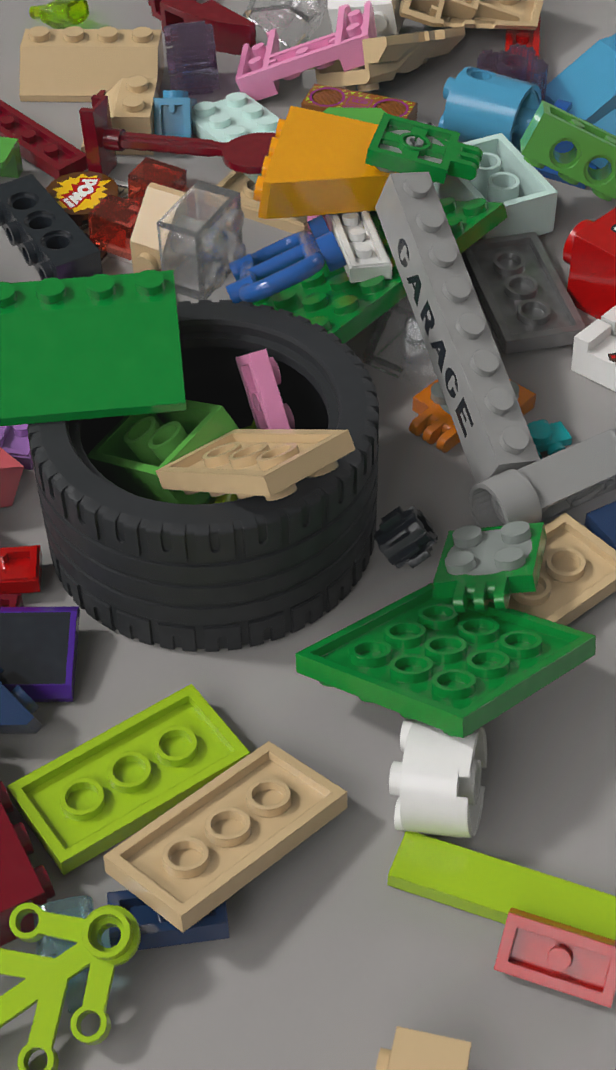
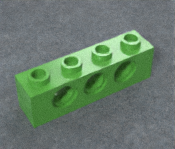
M542 100L520 140L521 154L524 155V159L534 167L544 169L547 166L557 171L558 176L570 184L578 185L580 182L591 187L592 192L603 200H616V136ZM562 141H569L574 144V147L566 153H559L554 150L555 146ZM596 158L608 160L606 166L601 169L589 167L590 162Z

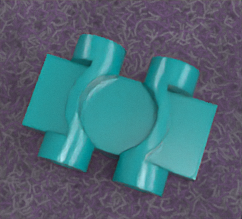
M540 419L527 424L540 459H542L540 452L547 451V454L550 456L565 449V446L572 445V437L561 421L549 424L546 419Z

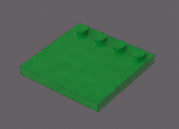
M430 583L295 653L296 672L315 679L324 686L335 687L355 695L364 702L375 703L398 712L404 718L415 719L441 729L447 735L465 738L596 655V635L512 608L496 610L494 603L490 601L487 611L476 612L473 601H470L467 612L456 613L453 598L437 599L434 585Z

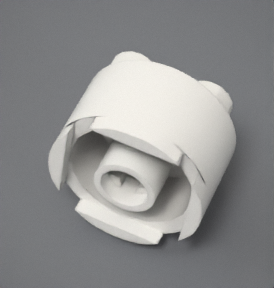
M404 719L400 734V748L404 752L403 761H393L389 776L390 795L400 796L395 806V829L457 838H472V835L475 836L478 831L484 802L485 786H481V768H487L485 729L480 727L474 733L461 738L447 735L441 729L418 720Z

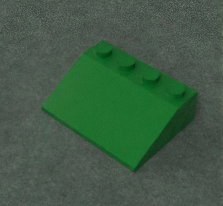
M145 270L140 273L117 275L95 274L90 277L67 279L46 278L41 281L17 283L0 282V426L186 410L174 270Z

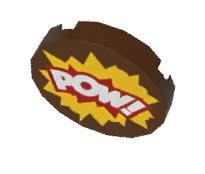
M92 171L74 172L62 175L46 187L49 194L78 226L82 225V221L92 219V224L102 222L111 217L119 208V187L114 179L102 173Z

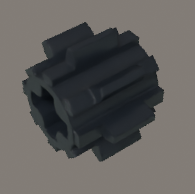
M398 506L381 518L382 523L379 524L380 529L375 532L374 539L377 541L380 551L392 565H396L400 569L408 563L413 569L431 557L430 551L433 550L432 546L438 543V536L435 534L432 524L415 506H411L405 511Z

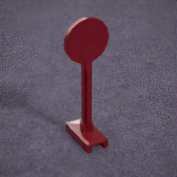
M93 95L91 97L93 108L82 107L79 110L88 171L102 173L107 176L118 164L116 151L123 152L125 149L205 157L221 156L226 167L236 172L261 174L265 156H268L272 137H275V133L260 132L242 135L225 143L210 139L126 132L125 129L112 128L109 101L106 95Z

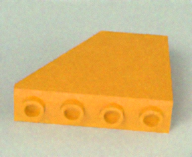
M291 105L286 120L280 118L278 120L275 137H272L268 156H265L261 176L258 175L253 200L260 201L258 218L275 219L376 211L375 206L390 174L377 169L376 166L365 164L367 151L378 124Z

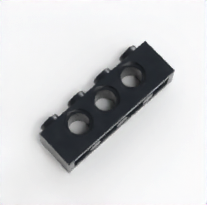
M33 174L0 184V226L5 230L10 244L19 247L27 265H33L37 269L41 280L46 278L90 277L95 274H103L100 250Z

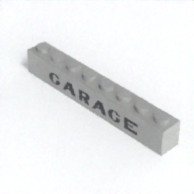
M429 172L390 173L375 209L475 483H479L509 469L518 470L540 460Z

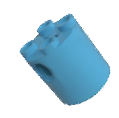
M472 66L465 67L456 78L449 77L445 83L443 98L447 101L438 127L459 132V141L463 143L502 133L521 153L520 140L541 104V90L538 85Z

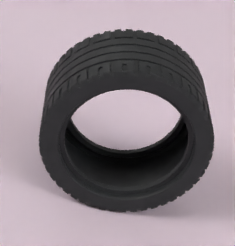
M199 300L198 303H191V301L178 302L177 313L185 400L223 406L239 429L250 426L254 417L236 357L266 349L268 356L273 357L279 367L281 384L277 386L282 402L287 403L293 413L295 429L349 430L356 450L338 459L339 466L335 470L318 477L307 476L295 483L297 490L294 493L278 500L267 501L265 496H252L215 504H174L139 497L127 492L106 479L88 459L87 454L124 416L28 424L29 445L50 555L59 581L62 582L68 595L73 596V601L81 609H86V613L96 621L101 620L102 625L113 631L119 630V633L131 639L139 638V642L152 646L157 643L160 644L161 648L175 650V647H179L183 651L197 652V649H205V652L219 651V648H228V651L242 649L243 645L248 644L250 647L264 644V640L271 639V641L283 638L285 633L289 631L291 633L303 629L307 622L312 624L323 617L324 611L327 613L338 605L339 599L343 600L351 592V586L354 587L362 577V572L367 568L374 549V535L376 534L379 453V401L377 399V391L368 370L364 368L360 358L357 355L354 356V352L345 343L342 344L340 338L333 333L328 334L327 330L317 323L311 324V321L300 315L295 317L292 312L283 309L279 311L274 310L272 306L263 304L255 306L252 302L240 301V303H233L232 300H219V302Z

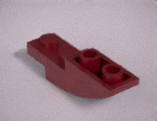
M151 0L152 16L162 22V32L173 38L200 48L233 55H241L243 45L246 43L249 44L250 48L256 45L257 33L255 23L213 0L203 4L195 0Z

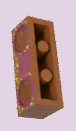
M314 84L301 102V108L319 112L325 111L328 107L382 108L387 114L417 121L418 103L320 84Z

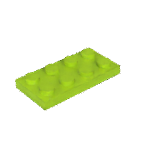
M190 684L6 787L14 806L59 870L65 875L135 834L248 756L250 752L198 690Z

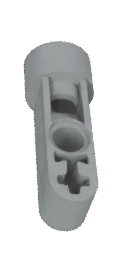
M616 429L604 431L518 470L509 469L474 484L470 490L469 503L476 525L483 528L504 526L513 521H525L527 523L544 522L616 489Z

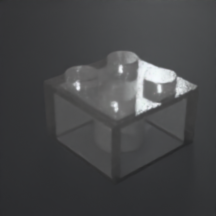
M198 180L157 222L161 271L174 270L176 293L197 300H207L216 289L223 285L225 279L232 272L229 263L245 256L246 246L243 244L242 235L244 212L241 210L240 192Z

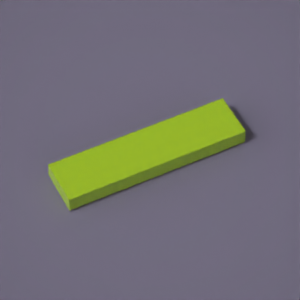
M405 832L388 873V886L503 924L506 923L508 912L512 907L616 940V896L417 832Z

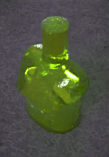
M53 0L46 5L31 6L29 15L32 19H40L54 29H65L71 25L83 23L88 18L89 6L86 0Z

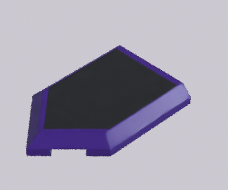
M79 606L0 607V667L4 670L0 675V682L10 692L19 685L34 702H74L80 619Z

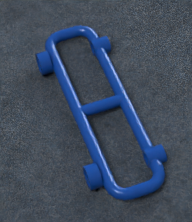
M320 215L308 221L312 232L303 230L229 263L236 281L227 285L226 290L233 303L244 301L254 304L318 273L324 267L325 261L330 272L346 266V260L333 232L329 231L323 216Z

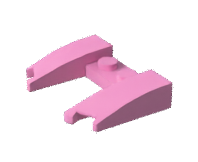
M367 1L364 4L363 14H361L359 9L351 11L349 4L339 6L336 32L280 51L279 36L276 28L266 32L268 38L266 46L264 43H258L250 48L248 43L244 44L235 80L240 92L246 93L255 101H259L278 94L280 79L292 80L300 76L305 70L314 67L316 69H324L333 65L338 59L344 72L365 65L362 39L377 37L371 1Z

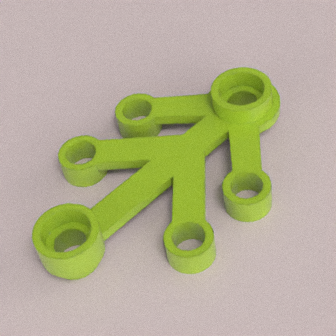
M34 903L20 904L12 911L9 919L10 929L16 937L24 942L33 943L41 940L44 936L77 943L56 958L0 948V975L24 979L0 996V1028L37 1003L28 1043L21 1049L17 1058L19 1070H30L29 1059L38 1050H44L48 1057V1063L44 1070L58 1069L59 1057L53 1047L69 981L89 966L83 1005L71 1017V1032L77 1040L87 1045H97L108 1037L111 1030V1020L106 1013L115 969L117 966L128 962L134 956L141 938L137 920L123 907L117 905L101 906L93 910L85 919L45 912ZM28 913H37L39 917L37 927L29 933H23L20 928L22 918ZM111 927L119 928L121 938L118 944L111 948L103 947L101 937L104 931ZM89 1014H98L101 1020L99 1030L94 1035L84 1036L81 1031L82 1020Z

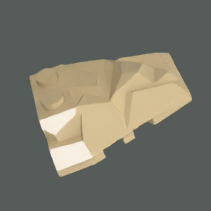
M465 26L362 39L365 65L344 72L338 59L327 68L316 69L314 67L311 69H315L317 84L352 91H356V85H358V91L361 92L378 90L379 82L393 80L396 73H408L426 63L428 58L448 54L465 36Z

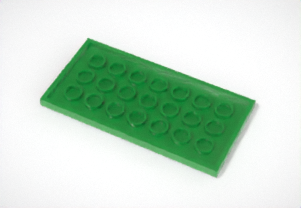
M453 197L440 199L460 253L464 252L508 218L504 202H486L484 198L470 201H455ZM371 211L369 213L392 263V279H385L383 275L362 282L350 283L344 267L330 272L325 261L324 267L315 275L277 294L254 303V305L272 306L274 310L279 311L283 309L292 312L295 317L300 315L311 321V324L317 323L324 327L328 334L333 333L340 338L342 344L352 339L407 296L377 212Z

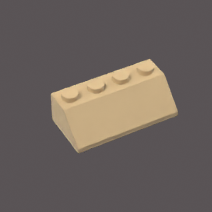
M36 26L31 29H25L20 44V102H92L91 97L97 95L100 90H106V94L121 78L132 76L157 78L160 94L165 68L162 30H152L149 27L117 29L111 26L100 29H82L78 26H71L65 29H48L45 26Z

